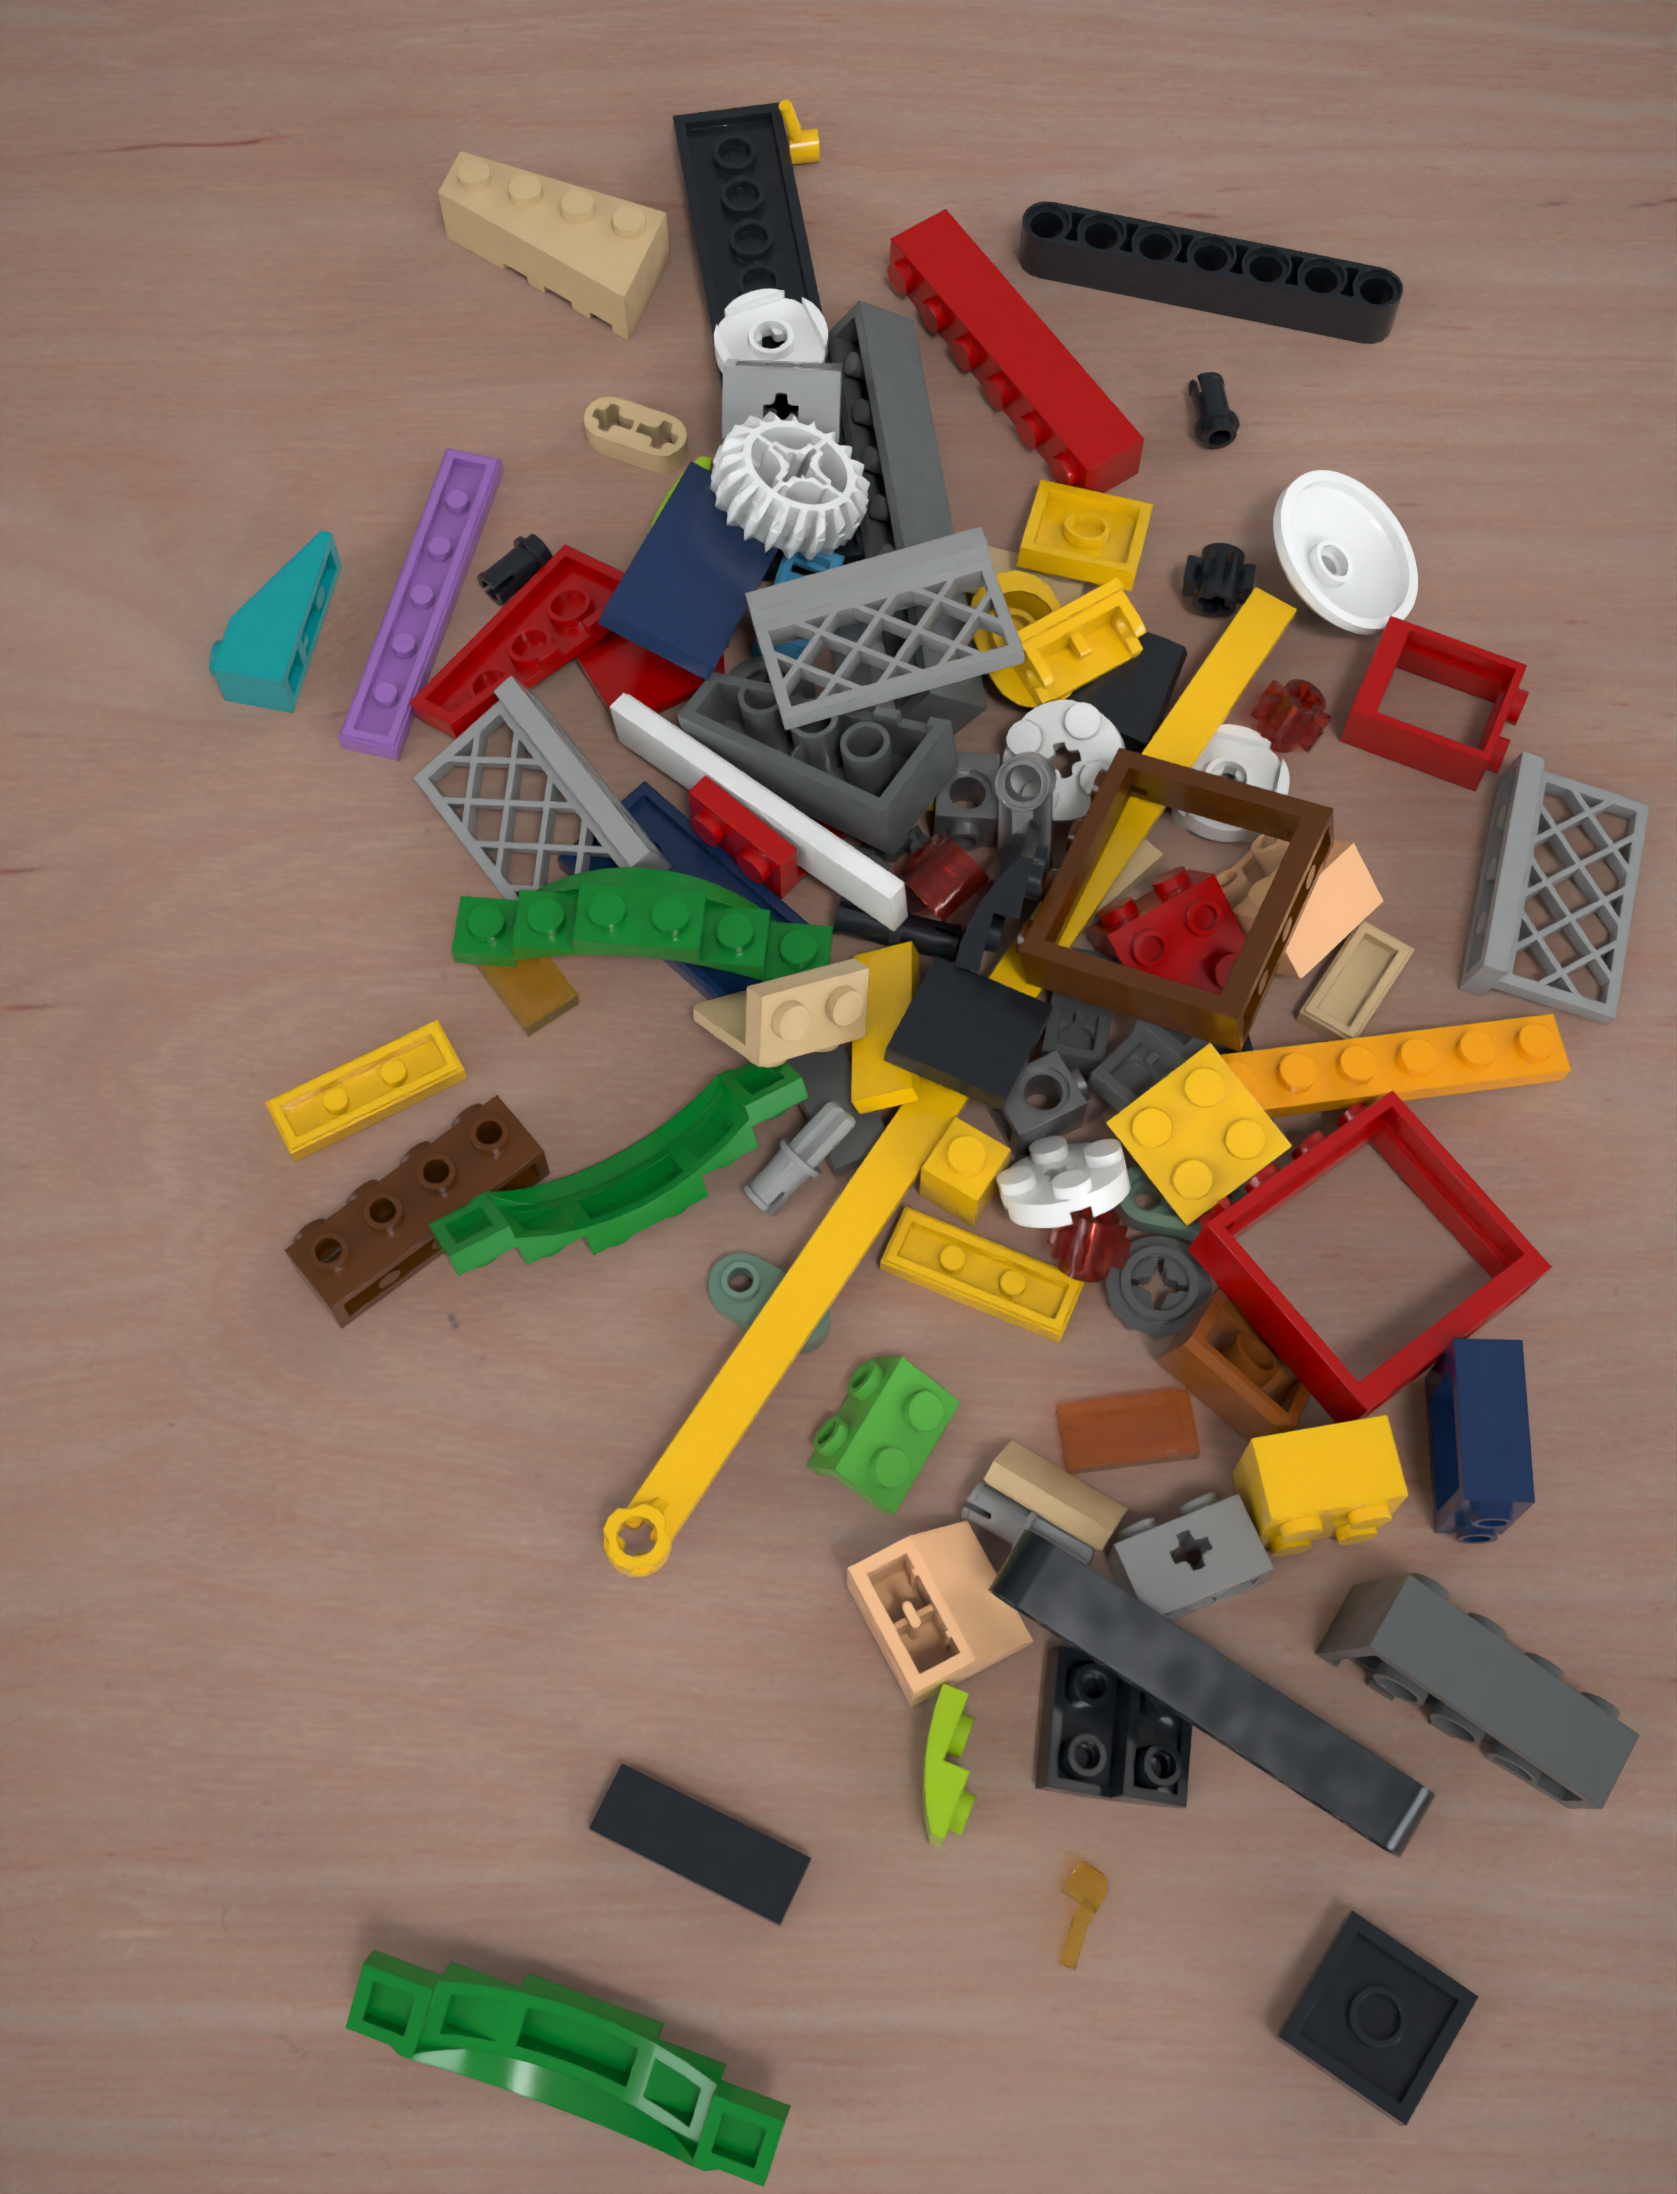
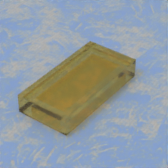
M550 957L518 960L517 968L474 964L528 1037L580 1004L577 992Z

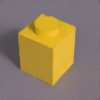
M955 1117L921 1168L919 1196L974 1227L999 1189L996 1177L999 1173L1008 1169L1011 1149Z

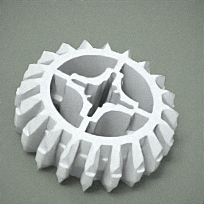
M769 411L762 420L750 415L744 424H735L732 431L726 435L723 445L719 446L713 459L715 465L712 469L710 489L716 493L715 507L727 512L726 525L741 526L744 529V541L756 538L764 543L765 553L772 547L779 548L789 560L799 551L806 559L811 561L817 553L830 556L836 548L845 546L847 541L854 536L867 511L866 505L869 501L867 499V491L870 482L862 476L864 464L851 459L852 447L838 445L835 442V432L824 434L816 429L815 421H812L809 425L799 423L793 413L785 420H781L775 413Z

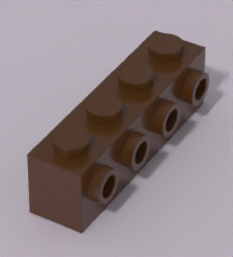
M496 1095L484 1105L478 1103L466 1108L456 1117L452 1128L432 1143L425 1141L414 1146L403 1156L400 1166L380 1181L370 1180L359 1186L349 1196L347 1205L328 1219L321 1218L307 1224L297 1233L293 1244L284 1251L296 1272L342 1329L443 1254L435 1241L428 1225L429 1223L467 1205L475 1196L485 1191L498 1192L533 1187L547 1177L550 1171L544 1150L498 1095Z

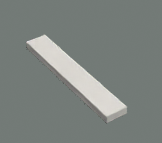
M623 693L610 706L618 741L688 790L693 788L706 775L797 849L798 866L893 932L908 917L905 883L630 694Z

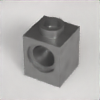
M956 752L958 766L935 798L933 839L939 838L940 845H948L950 848L959 851H972L980 847L993 848L998 814V796L996 795L994 783L996 773L1000 768V754ZM958 801H971L978 805V807L963 809L954 803Z
M1056 1050L1026 1064L1003 1112L988 1105L985 1106L1016 1159L1028 1153L1029 1146L1036 1140L1049 1136H1064L1081 1128L1086 1113L1087 1101L1090 1100V1093L1079 1070L1075 1066L1067 1068ZM1035 1094H1043L1052 1098L1057 1106L1049 1110H1039L1032 1107L1026 1099Z

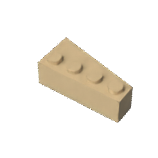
M460 151L438 191L447 238L503 270L508 267L513 268L525 275L528 284L543 293L550 289L571 301L572 309L590 320L594 315L612 325L613 333L629 341L670 259L666 212Z

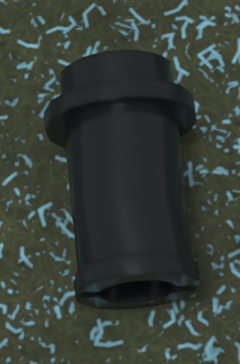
M1216 372L1199 374L1197 378L1202 392H1199L1198 384L1195 380L1192 379L1188 385L1189 396L1192 398L1197 417L1194 426L1195 436L1207 448L1219 449L1226 447L1237 436L1236 432L1240 426L1239 418L1234 411L1230 410L1223 377Z
M530 534L526 538L522 536L517 537L514 540L515 547L485 572H481L477 576V580L482 588L487 585L491 587L485 593L497 605L502 606L505 604L508 598L521 589L553 557L545 543L535 534Z

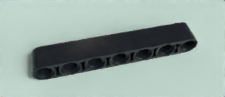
M1042 201L1035 203L1026 209L1022 218L1019 263L1025 272L1034 277L1362 344L1382 342L1389 336L1403 294V284L1400 278L1392 271L1382 267L1057 202Z
M1024 1530L988 1589L990 1593L1353 1831L1396 1857H1401L1435 1797L1433 1792L1067 1552L1030 1530Z

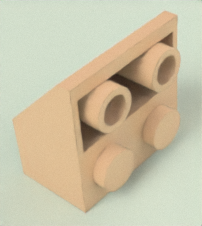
M1262 834L1252 843L1251 850L1235 865L1216 875L1246 938L1290 842ZM1334 839V845L1276 974L1301 980L1383 902L1353 842Z
M968 1521L910 1535L847 1569V1587L911 1708L940 1693L943 1683L953 1686L1033 1643V1639L1018 1612L988 1591L997 1574Z

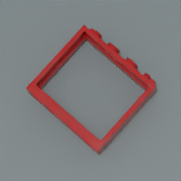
M1393 1090L1371 1106H1368L1365 1102H1362L1360 1105L1355 1103L1337 1120L1336 1124L1340 1128L1328 1137L1320 1130L1310 1135L1291 1153L1290 1156L1294 1159L1293 1162L1281 1170L1274 1163L1264 1168L1244 1187L1248 1194L1234 1204L1228 1197L1219 1200L1210 1212L1197 1221L1202 1230L1188 1249L1336 1424L1368 1417L1432 1367L1453 1338L1468 1339L1527 1293L1552 1268ZM1371 1142L1487 1272L1492 1280L1358 1382L1236 1239Z

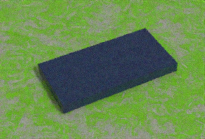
M691 461L605 606L598 624L709 681L748 608L745 593L758 590L779 548L772 547L765 553L763 542L756 538L744 541V529L741 526L726 525L727 512L715 507L716 493L710 489L712 472Z
M646 781L621 801L672 867L668 871L695 876L731 890L756 904L761 909L770 910V916L777 922L809 924L763 883L758 884L746 876L736 860L719 845L713 847L704 842L692 828L690 820ZM593 836L592 846H602L597 838ZM579 839L573 845H579ZM560 855L558 857L559 868L568 876L575 874L577 856ZM591 856L589 871L619 868L611 857ZM662 959L707 1000L745 991L747 986L764 982L729 971Z

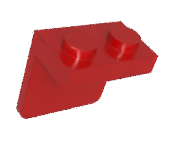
M613 631L575 657L611 717L610 706L623 693L630 694L659 714L690 699L705 681V679ZM724 653L713 672L725 674Z
M706 775L688 791L690 823L696 834L710 846L716 847L719 845L736 860L740 869L751 880L758 884L763 883L782 900L808 874L807 871L797 865V849ZM810 817L842 840L848 835Z
M1184 866L1176 867L1156 877L1151 882L1154 890L1133 901L1132 897H1125L1107 905L1098 913L1101 920L1085 929L1094 949L1098 952L1115 956L1118 964L1217 995H1221L1246 940L1215 874L1191 869L1186 871Z

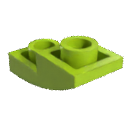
M945 1683L942 1685L934 1709L927 1739L922 1787L924 1822L928 1843L942 1848L948 1831L960 1836L962 1835L977 1796L964 1790L970 1771L945 1761L947 1753L961 1758L975 1721V1717L963 1713L969 1693Z

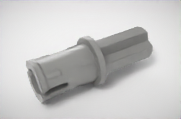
M836 1101L826 1103L792 1141L787 1138H783L780 1141L781 1150L744 1187L747 1196L761 1210L767 1211L770 1216L774 1217L800 1186L811 1176L817 1178L821 1174L818 1165L855 1126L856 1121L851 1113Z
M983 1479L977 1483L967 1499L971 1505L968 1506L966 1504L962 1510V1519L971 1521L1013 1545L1011 1551L1024 1530L1027 1529L1053 1543L1088 1567L1093 1560L1095 1553L1093 1547L1039 1516L1037 1512L1029 1510L989 1486Z

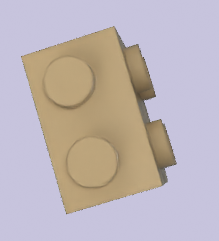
M853 958L747 986L745 991L695 1004L693 1007V1020L758 1067H776L784 1064L787 1059L811 1052L833 1051L840 1044L865 1037L869 967Z

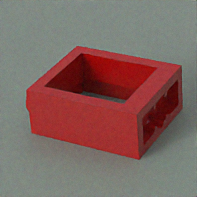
M1390 615L1349 713L1340 741L1476 792L1485 770L1497 774L1506 754L1510 739L1504 738L1500 734L1505 722L1516 725L1527 700L1529 692L1519 688L1527 665ZM1396 667L1494 703L1477 748L1379 713L1378 710Z

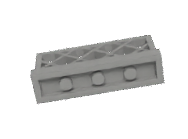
M982 526L745 593L754 633L763 656L785 731L1025 663L1024 650L993 569L988 543ZM980 587H984L986 590L985 596L976 609L951 600L954 595ZM922 605L928 608L916 626L892 617L896 611ZM992 609L995 616L989 614ZM942 613L966 622L954 641L930 632ZM857 622L869 624L857 643L833 634L836 628ZM981 628L1002 636L1006 646L981 652L968 647V644L978 629ZM882 630L907 639L894 658L870 649ZM801 638L810 641L797 660L778 653L773 648V646ZM920 645L945 654L938 665L921 669L908 664ZM823 647L847 656L834 675L811 666ZM860 662L885 671L878 682L860 686L848 681ZM780 670L787 672L784 678ZM801 678L825 688L818 699L791 706L789 695Z
M512 675L493 691L499 698V701L413 777L506 900H518L520 890L535 891L547 885L551 855L577 856L575 874L589 871L591 856L611 857L618 867L668 870L672 867L536 693ZM506 722L514 732L511 757H485L488 736ZM526 749L533 758H524ZM454 767H470L466 798L446 797L436 783ZM484 768L509 769L505 799L480 798ZM523 769L543 770L547 774L544 801L519 800ZM559 791L568 802H558ZM455 808H464L463 818ZM478 809L503 810L499 841H481L475 835ZM517 811L543 812L539 843L513 842ZM556 813H577L582 819L579 845L552 844ZM593 836L597 838L602 846H592ZM488 851L497 852L496 861ZM511 853L537 854L533 886L513 885L509 880Z
M1522 751L1498 778L1459 989L1483 996L1492 988L1608 1025L1616 1019L1650 805L1545 771L1546 758ZM1544 793L1563 798L1575 816L1556 825L1543 805ZM1603 812H1608L1629 819L1626 838L1613 843L1596 816ZM1580 824L1599 850V852L1583 860L1579 859L1563 835L1564 832ZM1538 827H1539V829H1540L1541 832H1542V833L1539 834V835H1537ZM1547 841L1566 867V869L1548 878L1533 857L1535 847ZM1604 859L1619 880L1617 891L1607 896H1604L1587 868ZM1571 876L1590 903V905L1573 914L1553 887ZM1530 880L1533 886L1528 888V883ZM1537 894L1541 896L1557 920L1556 923L1540 931L1535 928L1524 911L1525 900ZM1615 902V907L1613 909L1611 904ZM1595 912L1610 932L1609 944L1598 950L1594 948L1578 924V921ZM1562 929L1581 956V959L1562 968L1544 941L1545 938ZM1519 933H1520L1521 936L1523 937V940H1521V941L1518 942ZM1528 947L1548 975L1539 981H1533L1512 974L1516 954ZM1604 956H1606V963L1602 960ZM1587 966L1601 986L1599 1001L1581 996L1568 975Z

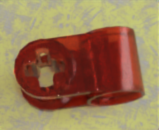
M940 833L925 842L899 870V873L906 879L905 883L943 923L990 879L952 838L948 840Z

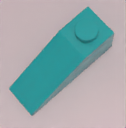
M318 532L229 619L222 641L216 640L213 644L209 659V669L211 675L215 676L225 701L289 713L294 712L342 567L332 532Z

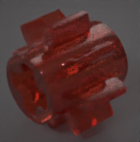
M1292 679L1287 682L1285 687L1276 680L1271 681L1259 698L1258 704L1251 712V716L1259 720L1257 732L1261 734L1262 738H1266L1271 742L1270 748L1280 753L1292 752L1297 745L1307 753L1310 752L1324 734L1323 730L1331 720V716L1323 712L1326 701L1321 691L1310 682L1302 679Z
M1091 1206L1082 1210L1070 1212L1073 1224L1050 1229L1047 1244L1053 1247L1050 1256L1053 1259H1059L1058 1268L1066 1276L1078 1281L1094 1283L1104 1280L1105 1276H1108L1111 1266L1119 1269L1125 1267L1132 1240L1126 1237L1128 1227L1120 1225L1121 1216L1114 1209L1093 1217Z

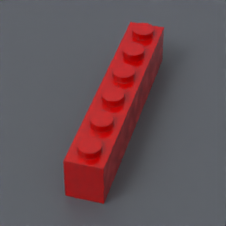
M947 209L891 238L890 265L887 267V273L894 290L900 296L906 295L919 310L926 328L931 333H938L951 348L952 355L958 366L963 371H970L983 386L990 404L996 410H1003L1016 425L1022 442L1029 449H1036L1049 464L1052 476L1057 483L1105 493L1138 474L1144 443L1142 435Z

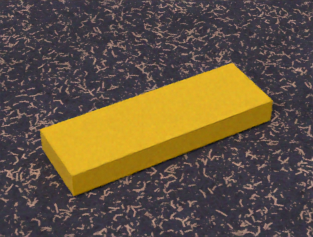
M909 941L854 955L853 957L869 967L865 1037L852 1041L851 1102L859 1114L920 1100V1076L884 1061L886 1047L919 988V953L913 942Z
M437 1019L266 1101L265 1104L294 1162H297L466 1080L467 1076Z
M906 1206L880 1261V1270L1057 1343H1061L1086 1281L1082 1277Z

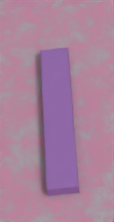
M450 448L446 449L338 737L342 748L399 761L415 718V713L409 702L427 685L504 472L501 459Z

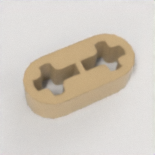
M611 396L599 398L591 402L585 409L583 419L587 443L597 453L662 474L673 472L686 462L689 452L686 427L678 418L622 398ZM612 421L619 422L620 426L612 425L608 431H602L600 426L608 427ZM664 438L672 440V443H664L661 449L653 448V444L660 445Z

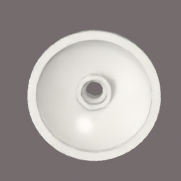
M1316 470L1305 473L1283 490L1277 500L1273 517L1275 548L1285 576L1303 602L1329 623L1357 634L1374 635L1383 633L1390 615L1404 620L1412 610L1417 596V565L1412 547L1402 526L1386 504L1374 492L1357 480L1329 470Z

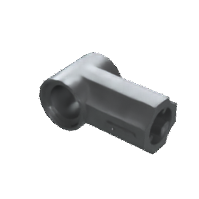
M1029 751L1019 753L1001 765L996 773L994 784L996 795L998 796V852L1029 819L1041 822L1038 842L1049 845L1044 876L1048 875L1049 871L1053 868V791L1055 790L1057 778L1055 768L1049 759L1040 753ZM1016 766H1031L1040 775L1042 784L1040 792L1036 797H1021L1012 788L1010 778Z

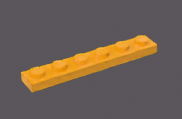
M1554 1014L1221 1055L1270 1118L1352 1107L1355 1103L1360 1105L1362 1102L1369 1106L1392 1090L1402 1101L1562 1081L1571 1071Z

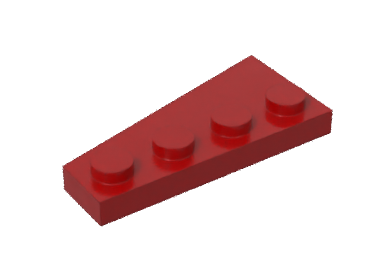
M564 544L409 702L417 718L457 739L499 701V698L493 691L511 675L529 689L537 685L612 632L598 624L605 606L625 573Z

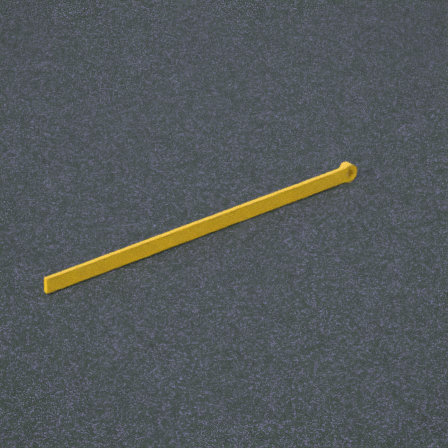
M1255 587L1142 754L1193 768L1295 617L1297 609ZM1130 796L1058 945L1070 949L1073 947L1167 806ZM1041 902L1030 916V920L1035 919V916L1042 904ZM1017 935L989 976V979L1038 999L1044 989L1026 983L1020 954L1016 953ZM920 1077V1100L901 1105L626 1509L617 1508L608 1517L603 1528L604 1550L610 1564L618 1572L630 1577H646L657 1572L667 1562L672 1551V1541L921 1173L922 1166L954 1118H958L970 1100L969 1097ZM643 1524L650 1526L653 1529L650 1534V1541L654 1548L647 1554L639 1552L635 1556L625 1554L626 1542L620 1537L621 1532L625 1528L637 1532Z

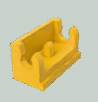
M1118 577L1017 631L1024 650L1025 663L1012 667L1037 706L1061 699L1137 657L1142 652L1143 648L1138 637L1144 635L1146 629L1139 614L1122 590L1123 585Z

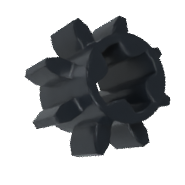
M1227 543L1209 544L1202 549L1201 557L1193 555L1187 557L1182 595L1193 596L1192 605L1201 614L1211 617L1229 616L1235 612L1237 603L1244 604L1252 593L1256 565L1244 564V552L1234 545Z

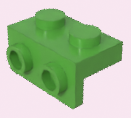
M876 1356L860 1365L850 1378L847 1386L849 1395L837 1415L827 1420L816 1434L813 1442L815 1451L808 1461L807 1467L817 1475L833 1476L881 1513L895 1515L961 1401L903 1356Z

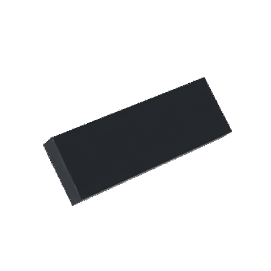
M621 1764L589 1827L592 1833L781 1927L811 1863L810 1857L624 1764Z

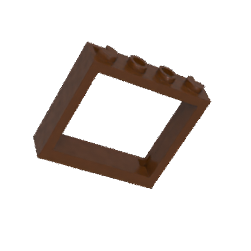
M1118 748L1109 769H1101L1094 780L1091 790V805L1084 819L1077 818L1070 828L1066 842L1067 854L1060 868H1052L1044 881L1041 892L1042 904L1035 919H1027L1018 934L1016 953L1020 954L1026 983L1241 1052L1334 845L1333 808ZM1130 796L1290 842L1221 995L1058 945Z

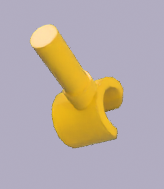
M788 99L782 100L779 103V109L787 127L792 164L820 162L818 129H801V124L798 121L792 102Z

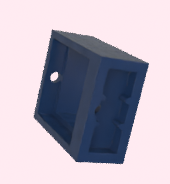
M1453 1338L1425 1376L1434 1533H1455L1457 1542L1484 1544L1496 1541L1498 1539L1497 1534L1502 1535L1535 1503L1523 1340Z

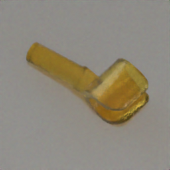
M1080 1861L1061 1891V1893L1080 1905L1072 1917L1058 1963L1074 1970L1079 1960L1089 1924L1092 1923L1094 1914L1099 1909L1108 1892V1881L1105 1875L1085 1861Z

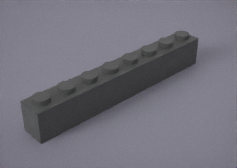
M859 300L828 332V346L831 363H843L841 421L845 444L852 447L851 459L864 464L862 476L870 482L867 491V499L869 500L866 505L867 511L860 524L865 559L952 535L954 530L914 320ZM966 592L956 594L951 599L968 606ZM917 605L896 611L892 617L916 626L928 608ZM942 613L930 632L954 641L966 622ZM882 630L886 655L894 658L907 639ZM972 638L968 647L976 649L974 639ZM920 645L908 664L921 669L938 665L945 654ZM981 675L894 700L895 709L901 710L902 718L924 723L928 722L929 717L952 721L953 735L987 709Z

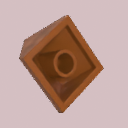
M1220 1287L1209 1296L1157 1359L1161 1365L1248 1442L1256 1437L1293 1431L1310 1397V1392Z

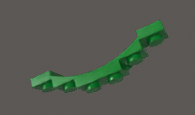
M605 868L560 878L535 891L520 890L518 900L461 896L452 955L455 963L517 968L518 960L549 956H637L702 965L766 982L830 965L833 926L777 922L770 916V910H763L739 894L695 876L652 868Z
M750 1062L740 1068L726 1070L716 1075L709 1085L674 1117L643 1139L610 1158L572 1175L533 1187L498 1192L485 1191L475 1196L467 1205L428 1225L437 1245L458 1276L474 1268H480L492 1263L499 1255L515 1248L524 1263L529 1265L541 1258L559 1253L566 1245L580 1238L593 1255L609 1247L621 1245L632 1235L665 1218L677 1216L689 1206L708 1197L709 1195L702 1176L715 1169L727 1167L735 1162L738 1157L758 1148L752 1126L764 1120L779 1117L788 1108L809 1098L803 1079L787 1062L776 1067H758Z
M373 1949L363 1963L345 2027L390 2045L402 2057L454 2072L568 2112L646 2144L700 2170H721L763 2187L771 2170L791 2105L722 2080L726 2063L661 2040L660 2035L664 2023L527 1973L521 1985L517 1986L451 1961L441 1975Z

